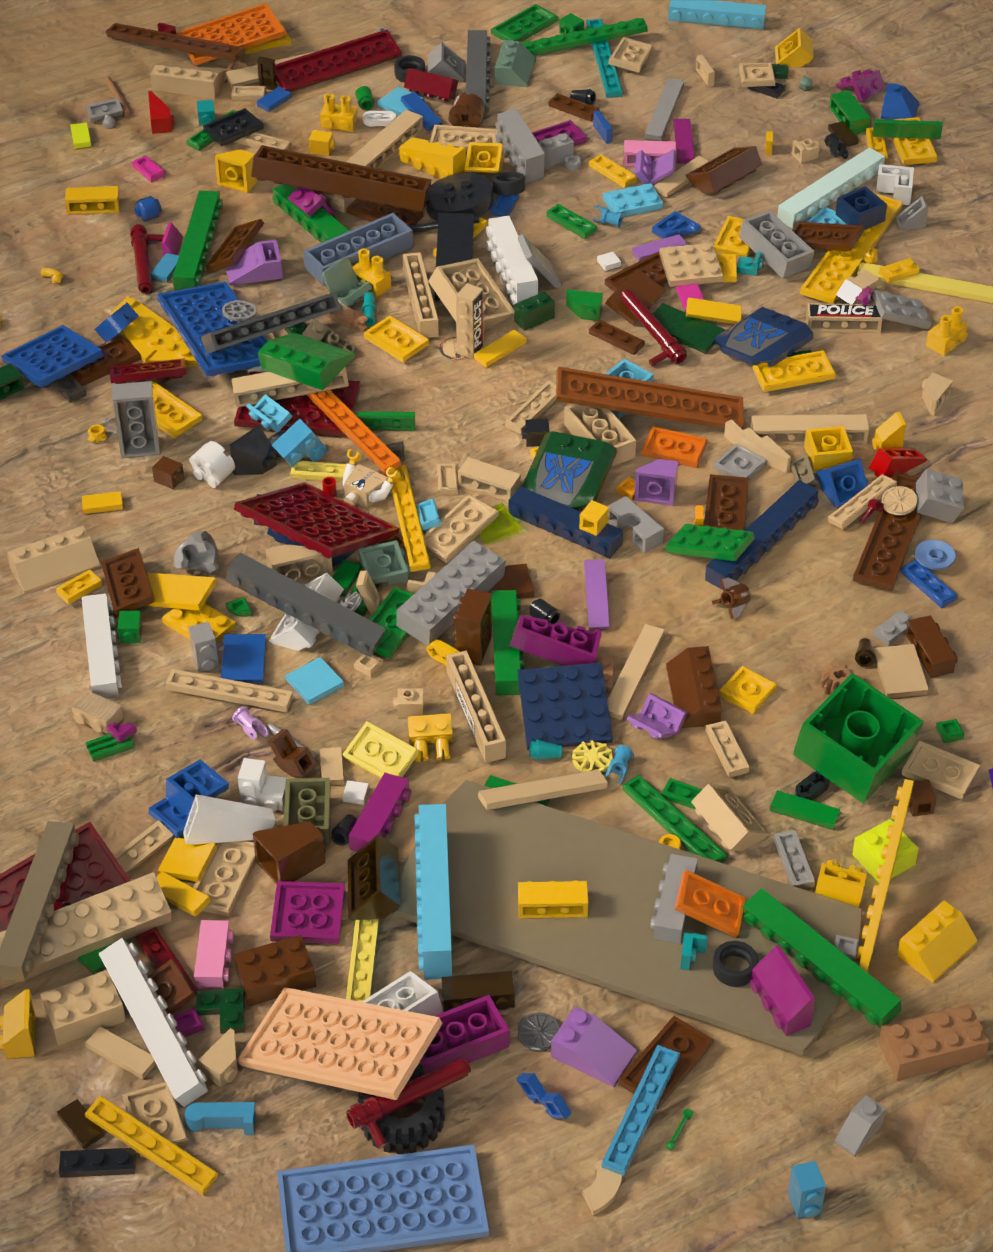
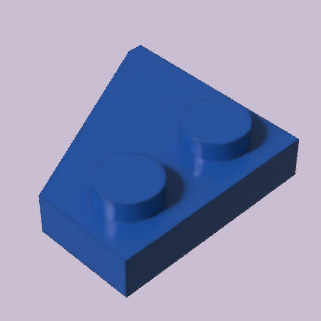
M676 211L652 227V233L663 239L678 234L683 236L701 231L700 224Z

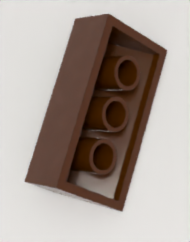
M756 146L734 147L686 174V177L702 193L714 195L719 193L721 188L733 185L732 182L745 178L744 175L756 172V168L760 167L762 163Z
M709 646L689 647L666 663L674 705L688 712L681 728L706 727V725L721 722L722 706Z

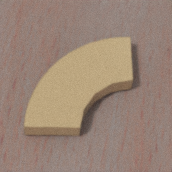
M603 1160L595 1162L596 1179L590 1187L583 1190V1197L592 1215L600 1213L614 1201L622 1183V1175L602 1168Z

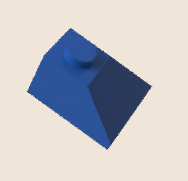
M888 83L881 119L915 118L919 101L905 86Z
M861 459L817 471L821 489L835 508L844 505L868 486Z

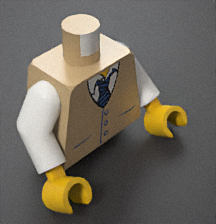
M348 450L347 456L350 462L346 465L342 483L345 493L344 501L351 505L358 503L364 507H369L375 502L385 500L394 485L393 481L400 479V472L398 470L395 471L391 466L386 470L387 476H384L359 463L355 466V463L360 461L361 454L357 451L356 456L352 457L353 450Z

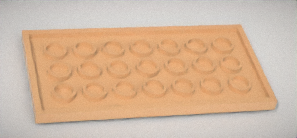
M284 987L237 1061L242 1067L397 1100L441 1027L442 1022L439 1017Z

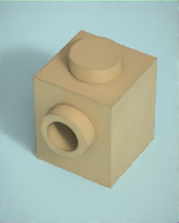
M398 688L397 697H393V710H397L398 719L423 716V688Z

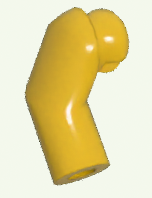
M45 267L41 269V276L51 277L53 283H61L63 274L60 271Z

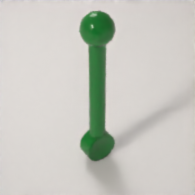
M690 1109L683 1111L682 1121L671 1141L666 1143L668 1150L675 1149V1142L685 1123L692 1118L693 1112Z

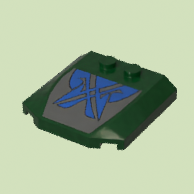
M551 431L544 435L522 487L575 510L586 507L591 500L596 502L617 454V449L605 441Z

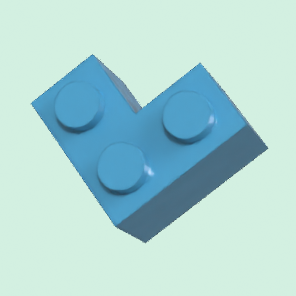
M301 419L272 444L291 467L305 455L313 462H317L329 451Z

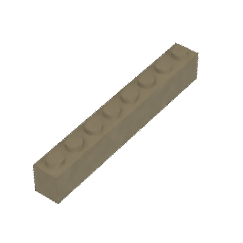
M47 821L0 946V980L26 982L28 974L33 971L34 957L40 951L41 938L47 932V921L53 915L55 899H58L60 896V886L66 879L67 866L72 863L74 847H77L79 843V834L76 833L73 823Z

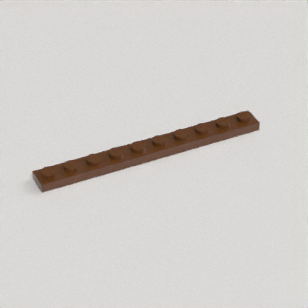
M114 23L106 30L107 37L211 56L218 59L237 61L245 54L244 47L119 23Z

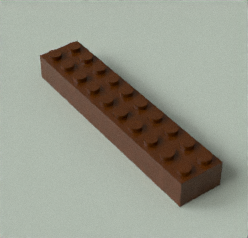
M261 145L253 157L251 177L260 181L269 180L275 184H289L294 188L304 187L310 191L318 190L328 195L338 194L344 198H358L363 202L372 201L378 205L387 204L397 209L407 208L413 212H423L429 200L432 181L422 177Z

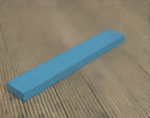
M657 1045L602 1161V1168L625 1176L680 1058L679 1052Z

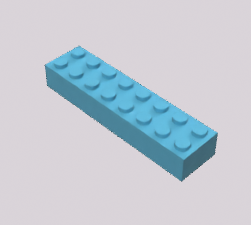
M446 804L419 805V814H414L415 828H419L415 829L416 863H420L416 864L419 971L424 970V980H433L452 976Z

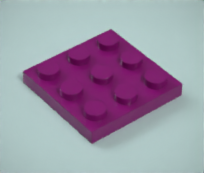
M277 881L270 941L277 942L302 935L304 943L339 944L345 883Z

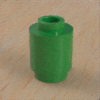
M367 86L359 87L355 91L358 106L365 111L372 109L374 98L371 89Z

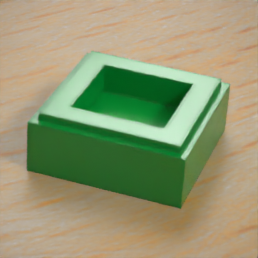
M957 719L936 723V730L943 743L964 739V732Z

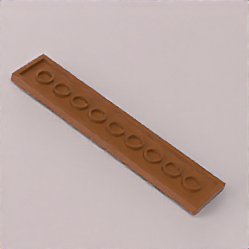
M559 366L557 369L555 401L722 429H725V422L733 420L742 430L744 428L743 397Z

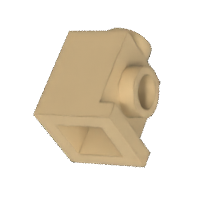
M811 138L800 142L794 140L792 156L801 164L817 159L820 145L818 141H813Z

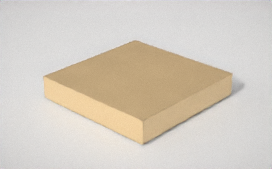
M771 62L739 64L738 69L742 87L775 86Z

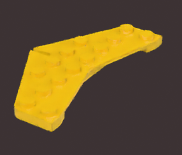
M127 296L110 313L112 315L128 302L139 315L120 333L141 354V359L144 363L185 358L186 366H200L176 328L136 299Z

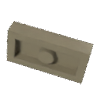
M807 453L790 462L796 482L800 480L812 487L818 484L811 459Z

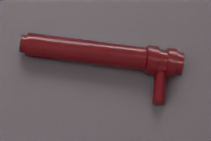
M136 224L130 230L131 245L134 249L138 289L143 294H149L153 286L148 244L149 241L162 242L164 235L148 234L147 229L143 225Z
M628 289L621 293V301L658 342L663 351L650 359L649 364L654 366L666 358H669L676 364L682 363L687 357L685 348L680 345L675 337H672L633 291Z
M459 1058L409 1081L397 1100L380 1096L374 1098L371 1096L365 1099L362 1104L356 1103L346 1111L347 1119L353 1129L358 1127L362 1129L367 1126L377 1147L381 1148L387 1142L376 1123L394 1110L467 1077L468 1073L471 1072L470 1064L466 1059L462 1060Z

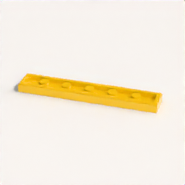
M101 1095L85 1113L86 1118L203 1196L219 1177L216 1171Z

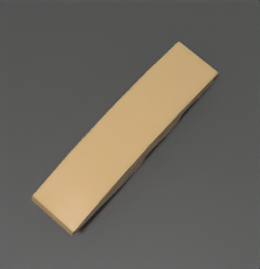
M733 420L725 422L724 437L734 445L738 444L767 459L768 466L786 473L790 471L791 457L768 435L760 438L750 427L742 430Z

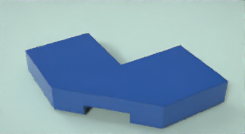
M521 1073L516 1078L528 1099L533 1103L540 1102L546 1107L545 1112L552 1118L567 1119L572 1114L562 1096L558 1093H547L535 1073Z

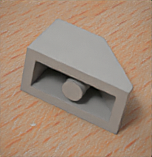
M865 1095L850 1112L834 1143L855 1157L883 1125L886 1108Z

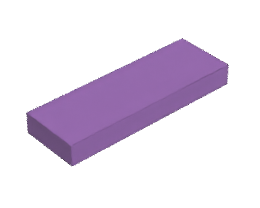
M678 234L632 247V254L638 261H641L659 252L660 248L684 246L687 243Z

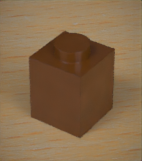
M165 456L152 467L154 482L174 489L184 479L183 464Z
M914 781L909 802L912 817L934 814L936 797L930 781Z

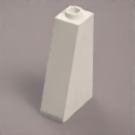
M196 795L183 834L186 844L190 845L253 840V833L256 831L276 828L277 818H275L271 808Z

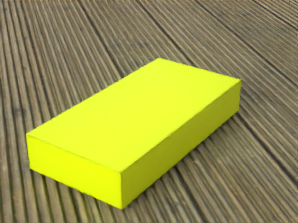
M87 123L71 124L74 149L91 147Z

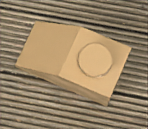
M932 373L928 379L925 378L921 386L923 389L922 398L929 413L933 416L951 395L953 380L936 373Z
M231 1028L198 1060L199 1068L206 1078L220 1088L233 1081L238 1073L235 1034Z

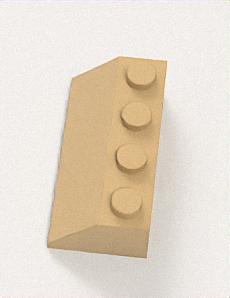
M84 526L7 552L11 571L24 594L73 578L89 569L93 571L101 568L91 538Z

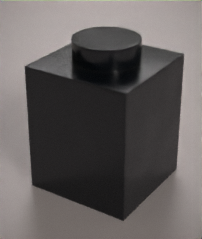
M548 419L525 420V428H522V439H526V447L540 446L544 435L550 432Z

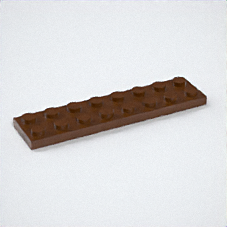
M895 472L893 480L897 481V486L908 487L916 493V482L919 478ZM917 506L912 512L905 515H893L885 511L884 508L878 513L853 575L854 582L889 591L893 590L922 515L917 513Z

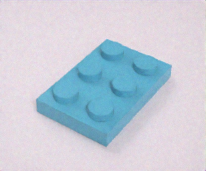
M651 183L612 190L602 194V199L608 209L615 213L622 212L623 216L663 209V202Z

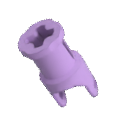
M240 707L234 712L232 720L236 724H240L243 727V731L252 740L257 739V733H261L264 737L268 736L266 726L258 718L253 717L246 707Z

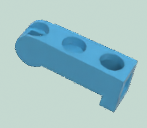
M255 1102L192 1103L185 1110L186 1124L192 1131H201L204 1128L244 1129L245 1135H254L256 1124Z

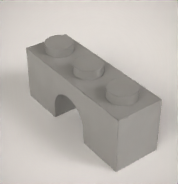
M625 496L607 506L609 507V523L620 529L633 527L632 543L644 553L663 543L664 528L662 525L654 521L648 513L640 509L628 497Z

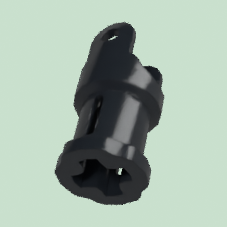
M836 133L827 135L824 142L830 148L831 154L835 158L842 156L844 159H847L849 153L845 145L839 141L838 135Z

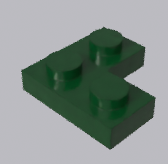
M244 988L197 991L196 1011L198 1015L220 1014V1034H225L230 1028L234 1030V1033H244Z

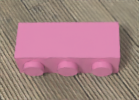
M625 140L624 166L635 167L636 153L641 150L646 155L648 154L652 161L673 149L676 151V142Z
M201 920L194 973L195 986L198 991L224 989L225 982H229L230 969L227 968V963L232 961V949H229V944L234 943V930H230L229 921Z

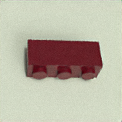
M408 68L404 88L409 89L412 93L416 92L418 94L423 92L424 96L433 98L434 95L439 96L438 100L448 102L449 99H455L459 80Z

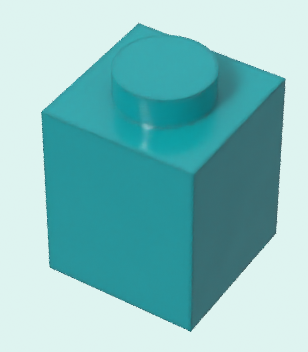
M213 100L197 101L199 126L215 121Z

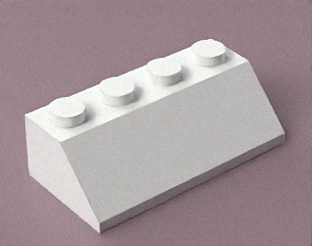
M328 573L304 584L307 588L336 603L340 601V595L344 590ZM285 613L269 641L272 644L299 651L305 647L310 648L316 642V635L321 631Z
M411 971L362 1001L363 1003L430 1016L443 1013L438 991Z

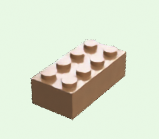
M971 1004L881 1026L878 1042L896 1081L986 1059L989 1047V1040Z

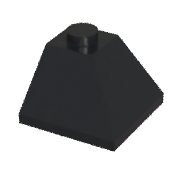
M256 426L230 444V454L235 464V469L232 471L234 475H260L277 465L276 451L260 426Z

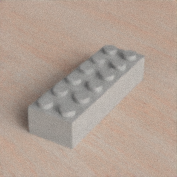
M473 540L397 609L396 626L428 646L453 624L454 613L459 611L460 598L465 596L467 588L488 592L504 577L506 560Z

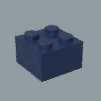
M865 186L837 197L835 215L847 225H862L865 230L885 222L887 203Z

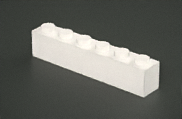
M106 593L83 596L82 606L92 692L97 695L99 694L103 698L119 697L118 688H122L120 675L116 676V673L120 672L119 660L114 659L118 657L117 645H113L117 641L115 630L111 631V628H115L114 617L109 616V614L113 613L112 602L107 601Z

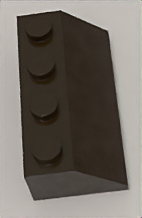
M377 834L348 859V918L351 920L385 919L391 913H395L400 906L398 848L380 834Z

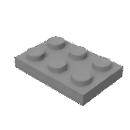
M874 291L872 297L882 319L927 330L932 325L923 302L919 299L894 295L887 291Z

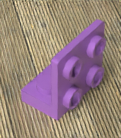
M673 149L653 161L643 150L637 152L635 175L643 184L651 183L653 185L658 183L659 180L671 176L675 172L676 151Z

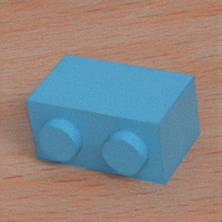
M816 1161L792 1166L788 1195L797 1218H812L822 1213L826 1185Z

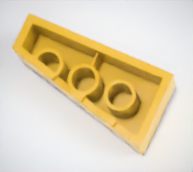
M413 137L399 147L401 162L438 179L466 173V147L460 146L456 148L451 144L445 146L441 145L440 142L430 143L429 140Z

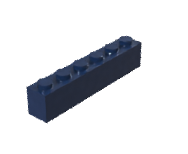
M522 486L508 500L509 515L605 557L611 558L623 543L622 529L607 523L597 536L579 529L580 511Z

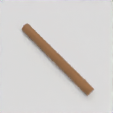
M106 76L104 81L114 98L119 99L124 115L130 116L131 112L111 78Z

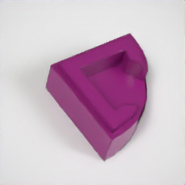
M868 286L855 299L858 303L867 305L871 301L870 296L874 292Z
M111 723L106 726L107 732L119 743L137 732L136 727L130 723Z

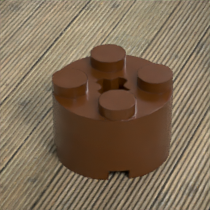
M462 93L454 99L448 120L452 126L479 128L485 115V104L475 94L471 93L468 95Z

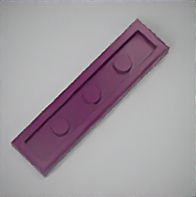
M673 119L677 163L687 164L695 159L690 119Z

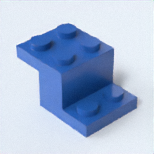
M199 759L166 779V798L149 807V815L156 821L159 820L176 838L184 835L183 831L195 796L202 795L215 798L229 789V783Z

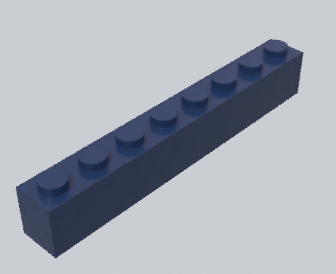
M798 480L744 530L753 532L755 539L736 561L713 559L706 565L705 581L722 589L720 579L728 577L737 581L742 574H746L749 568L760 560L762 555L769 552L777 541H781L784 535L789 530L791 531L796 523L803 520L811 509L816 508L819 502L818 489Z

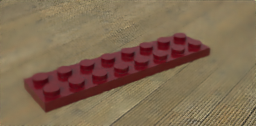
M388 29L275 64L276 80L281 88L292 92L402 56V51Z

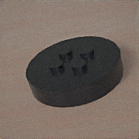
M473 173L455 174L439 179L431 185L429 200L425 206L426 212L429 217L438 221L439 213H465L480 217L489 211L494 204L495 198L492 183L486 177Z

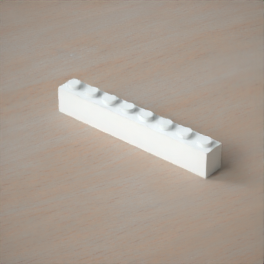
M121 938L100 952L99 955L174 1099L186 1107L209 1091L204 1083L207 1081V1078L201 1069L196 1068L195 1063L197 1060L190 1050L187 1051L184 1046L187 1044L186 1039L181 1032L177 1033L175 1029L177 1022L170 1013L167 1014L165 1009L168 1006L165 1000L160 995H157L156 990H158L156 983L151 977L148 978L146 975L149 972L148 968L142 960L139 961L137 958L139 951L132 942L128 944Z

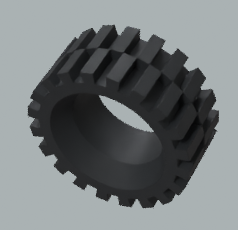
M419 1064L408 1082L424 1075L425 1066ZM443 1089L422 1097L424 1101L423 1107L410 1117L394 1118L384 1115L381 1120L376 1122L387 1142L383 1146L384 1152L390 1153L391 1149L395 1148L397 1154H403V1149L409 1148L410 1153L417 1152L416 1146L420 1145L424 1149L428 1146V1139L433 1142L436 1140L437 1131L441 1132L445 1118ZM358 1092V1103L362 1104L365 1099L377 1096ZM368 1127L362 1128L361 1130H364L366 1139L368 1141L372 1139L373 1146L378 1148Z

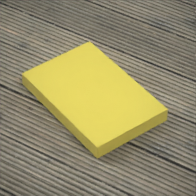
M366 721L342 756L349 762L381 779L384 772L403 777L420 752L415 747Z

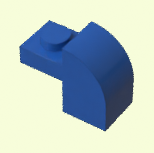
M126 302L94 330L106 343L138 318L139 315Z

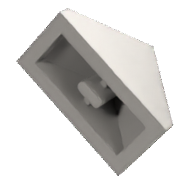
M921 196L895 217L899 229L906 230L926 227L928 206L925 198Z

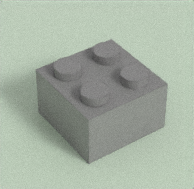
M926 469L916 482L917 513L953 523L964 510L962 479Z

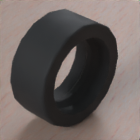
M413 55L398 58L394 64L396 79L405 83L407 70L404 69L408 68L425 72L424 60Z
M518 172L496 174L492 177L493 192L498 195L522 193L525 191V176Z
M735 940L721 944L714 953V975L725 985L733 987L745 986L750 983L752 969L758 964L757 953L752 946L745 942ZM737 956L745 959L749 963V967L743 971H731L725 968L721 962L727 957Z

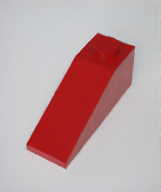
M148 91L152 134L172 132V125H175L174 115H170V108L152 91Z
M879 448L869 468L875 472L874 475L876 477H880L883 474L893 478L895 472L903 474L925 463L927 458L915 448Z

